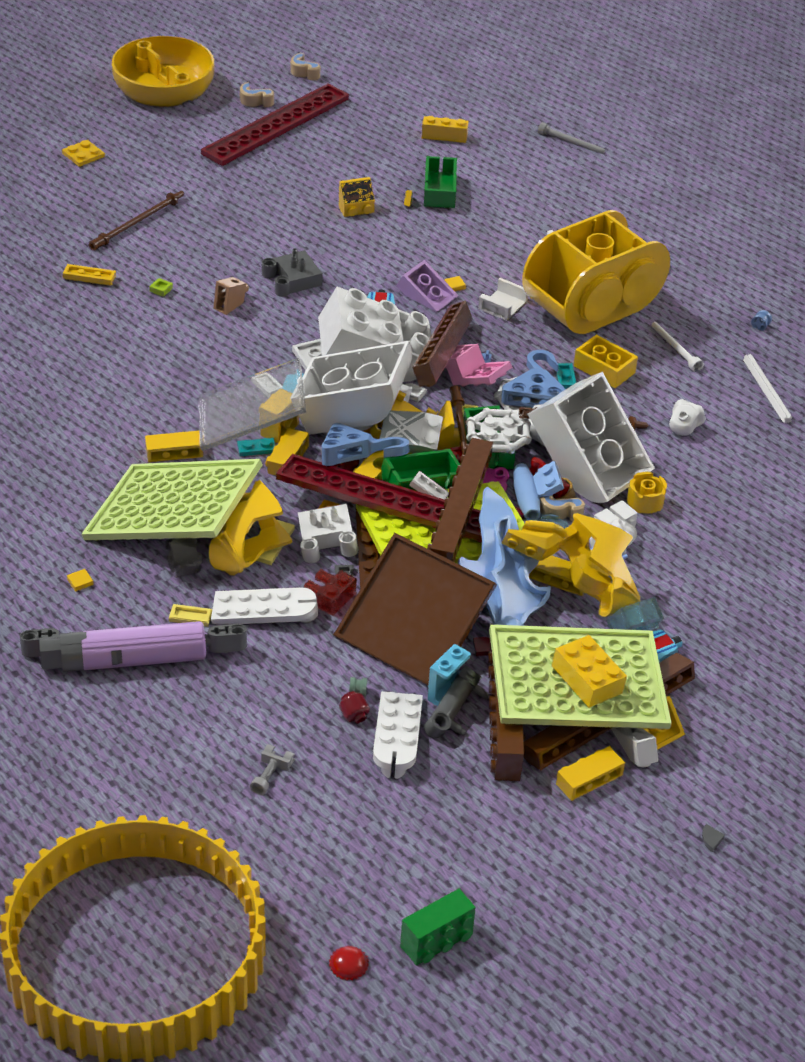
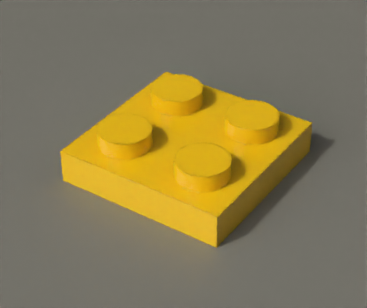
M83 140L80 143L62 149V154L79 167L105 157V153L89 140Z

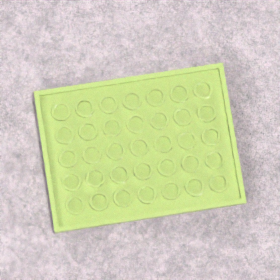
M261 459L132 464L81 535L84 540L95 541L217 537L262 467Z
M490 624L489 632L501 724L670 729L671 718L653 631ZM587 635H590L627 675L623 694L590 708L552 667L556 648Z

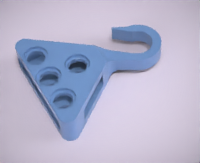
M546 350L530 352L527 356L529 371L503 385L501 402L505 405L533 408L534 405L544 404L558 395V393L560 394L566 390L547 370H544L535 362V360H544L557 372L559 364L555 360V356ZM513 397H521L522 400L515 401ZM531 399H538V400H540V402H539V403H533V402H531L530 400H531Z
M335 423L331 426L321 446L322 465L330 466L366 458L380 450H384V458L402 456L409 452V440L402 437L375 439L369 433L341 423Z

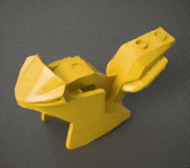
M261 480L255 481L251 492L244 493L220 530V533L211 540L209 560L214 569L225 571L229 575L242 573L243 569L252 565L265 551L293 542L288 532L275 518V516L283 514L278 500ZM258 521L261 528L260 534L245 540V536L253 523Z
M575 513L573 514V523L565 529L553 522L533 520L525 521L522 530L508 529L501 544L538 561L548 558L559 550L564 551L572 564L568 572L574 583L573 586L600 602L599 615L604 617L619 615L639 606L640 595L622 557V553L632 541L633 536L621 528L599 519ZM590 537L595 540L592 550L589 547Z

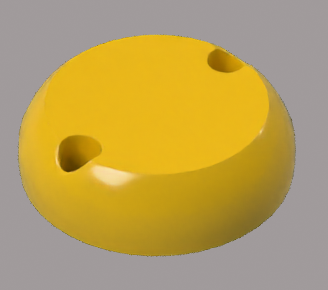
M152 36L137 39L120 47L112 58L113 77L121 91L132 100L150 106H178L188 100L193 101L207 90L214 77L215 65L212 53L202 44L182 37Z

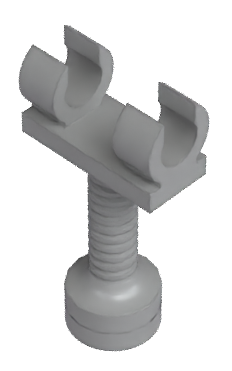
M267 744L261 753V762L267 763L268 766L260 777L253 779L250 784L251 791L264 795L269 788L267 781L275 769L278 767L288 771L295 760L293 758L295 753L286 751L284 757L274 755L276 752L273 750L276 746Z

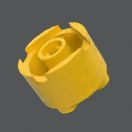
M651 472L635 474L629 482L627 495L629 506L637 513H655L662 510L667 490V483L663 477L653 476L654 473Z

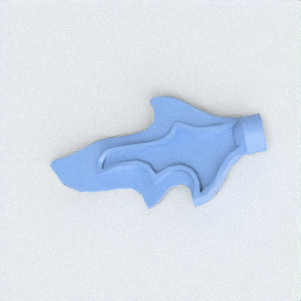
M486 487L483 490V503L479 516L482 554L477 561L461 557L458 559V564L497 584L486 603L494 625L524 626L526 619L546 603L550 597L551 586L538 587L529 579V573L538 565V560L501 544L508 529L519 530L518 524L505 500L492 489Z

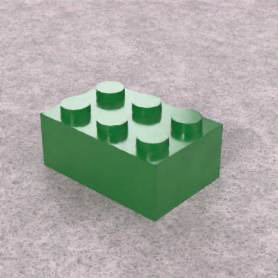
M458 888L402 919L400 947L416 966L422 962H430L436 954L448 952L454 944L459 941L465 942L471 938L476 907Z

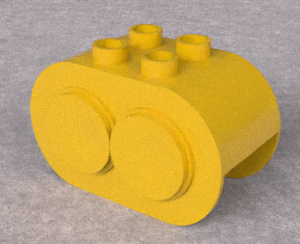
M608 210L554 231L542 238L533 248L525 263L522 285L525 293L572 332L586 334L645 308L657 296L667 279L670 269V254L667 247L658 241L646 242L629 230L627 220L620 212Z

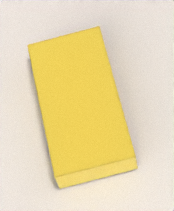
M173 604L169 615V622L186 623L201 621L204 626L208 627L213 609Z

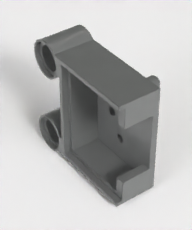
M294 248L291 254L275 258H265L261 262L262 276L264 278L270 279L274 278L276 274L279 275L275 278V294L277 296L285 297L290 293L322 286L323 273L305 250L297 252V249Z

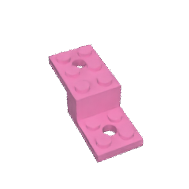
M467 344L457 345L445 368H447L452 384L463 387L473 384V386L494 384L497 378L507 374L512 365L510 361L485 363L479 345Z

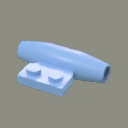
M555 461L546 464L538 469L534 476L524 463L517 464L514 467L513 486L518 505L527 520L535 521L540 517V497H549L564 489L558 465Z

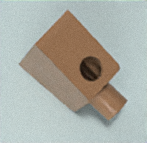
M234 277L216 281L213 309L225 315L244 303L245 293L249 290L248 285Z

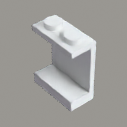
M499 278L497 291L492 296L482 294L479 297L478 309L508 321L527 302L528 295L522 286Z

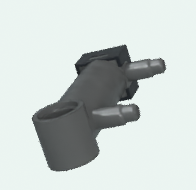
M465 665L458 672L448 691L425 723L424 730L429 737L439 738L449 728L464 736L466 730L455 722L454 718L472 691L480 697L488 698L489 693L478 685L482 676Z

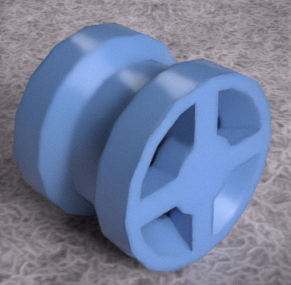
M760 310L752 318L751 325L753 328L763 331L772 322V316L768 311Z

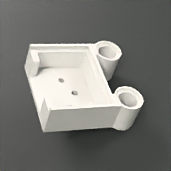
M347 504L298 512L302 535L300 546L305 562L316 563L320 559V549L340 546L342 555L346 557H352L358 553L356 534L352 532Z

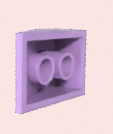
M425 260L405 273L396 285L405 296L435 312H438L458 297L456 292Z

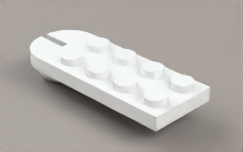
M308 588L215 591L211 622L212 624L225 625L297 621L307 623L313 621L318 616L317 598L315 593Z
M381 691L373 760L376 765L381 767L382 774L387 778L391 776L393 757H396L395 778L397 779L401 778L406 770L411 768L416 762L423 695Z

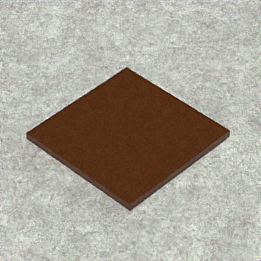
M394 533L333 635L429 686L430 667L454 644L459 647L462 646L497 584Z

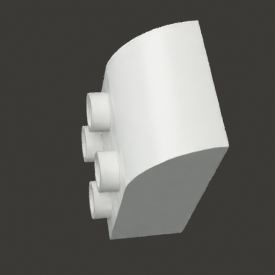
M404 341L312 357L291 400L306 432L309 435L323 433L327 436L331 426L335 423H341L364 431L385 419L392 409L411 364L412 348L410 342Z
M603 372L575 383L528 413L552 460L558 465L562 478L570 480L574 491L592 502H608L629 487V482L635 474L651 472L655 469Z

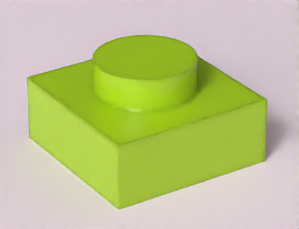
M160 278L149 286L150 292L162 297L173 289V283Z

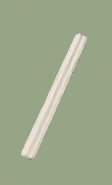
M751 354L745 355L743 361L783 423L791 422V414Z

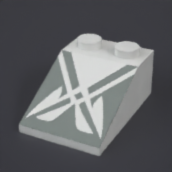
M391 410L387 417L383 419L380 439L388 437L405 438L409 440L410 453L436 451L443 417L427 412Z

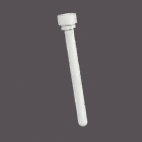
M657 322L652 323V328L688 361V366L693 372L696 371L694 370L695 368H698V370L703 368L704 362L699 357L690 355Z

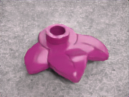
M503 467L488 468L483 483L499 481L504 491H506L509 471Z

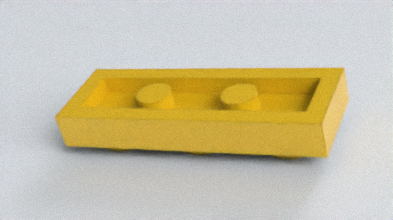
M67 264L62 273L63 279L112 286L116 278V271L72 264Z

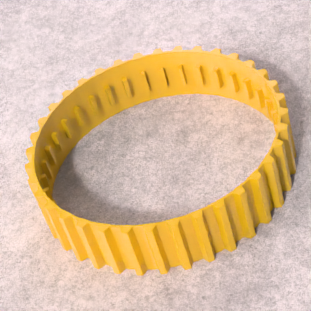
M140 815L137 821H127L124 816L118 817L116 823L105 824L102 820L96 821L94 828L88 830L82 827L76 828L75 835L68 839L60 836L56 839L57 845L51 850L41 849L37 862L27 863L24 866V877L14 879L12 883L14 895L5 897L6 913L0 915L2 931L0 933V946L8 992H12L15 1008L23 1009L26 1024L36 1023L39 1036L42 1039L51 1036L56 1041V1048L61 1051L70 1047L76 1050L77 1058L83 1059L89 1054L98 1056L99 1062H107L110 1058L120 1059L121 1062H131L132 1059H143L144 1062H153L154 1057L166 1055L169 1060L174 1059L178 1050L186 1047L190 1051H194L197 1049V1042L203 1038L215 1039L217 1037V1029L221 1025L230 1027L234 1023L235 1011H244L247 1008V993H256L257 976L263 974V957L266 956L264 899L260 898V885L258 881H252L251 867L249 865H240V854L236 850L228 852L225 849V841L222 838L212 840L208 837V830L204 828L198 831L189 829L188 822L185 821L178 825L168 822V817H161L158 821H148L146 815ZM128 857L172 859L193 865L211 874L236 895L244 906L245 914L248 913L250 945L247 947V955L233 977L222 988L199 1005L177 1015L135 1024L106 1023L89 1020L70 1014L51 1004L37 993L28 983L27 977L22 975L17 945L20 943L19 934L21 928H23L24 922L31 910L58 883L76 872L95 864Z

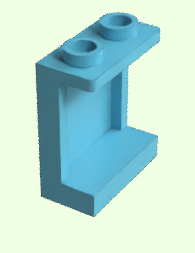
M454 644L430 667L428 701L438 706L458 674L459 668L470 658V652Z

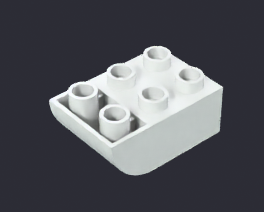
M336 287L318 317L322 356L409 341L412 348V360L403 382L415 380L416 376L412 367L431 337L428 318L417 311H413L410 314L399 310L395 304L388 300L377 302L369 299L358 289L351 288L348 291Z

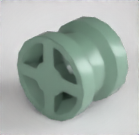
M351 677L349 692L361 693L366 699L367 678L360 680Z

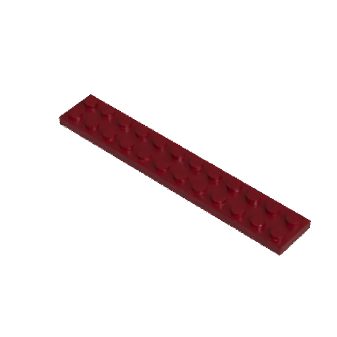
M327 83L201 149V155L224 166L349 100V94Z
M292 454L276 473V480L404 518L408 521H414L425 526L436 528L437 520L441 521L440 513L441 509H444L445 499L332 465L325 466L322 465V462ZM473 508L464 537L482 543L479 522L481 510Z

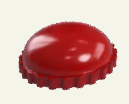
M344 946L336 949L329 960L330 970L333 971L336 977H340L342 980L352 981L353 979H358L365 974V971L368 970L367 967H369V960L365 952L354 946Z

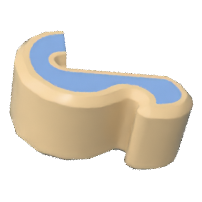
M304 53L296 54L291 58L290 72L292 75L308 77V80L320 79L321 66L318 63L304 61Z
M249 82L240 87V101L243 105L249 107H256L263 104V107H271L274 105V91L271 89L250 90Z
M553 495L540 497V512L548 520L560 521L570 517V521H574L573 514L584 515L585 503L580 498L553 499Z

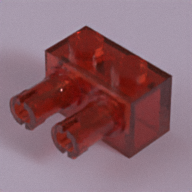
M320 569L315 575V580L325 585L320 586L308 580L303 587L315 593L318 609L334 616L356 595L357 578L342 570L336 575H332Z

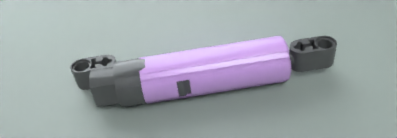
M201 621L60 634L55 628L23 631L20 634V644L23 656L41 657L42 670L63 668V672L204 660L206 657V646L214 653L242 651L247 648V628L242 624L217 625L210 627L208 634H205L204 625Z

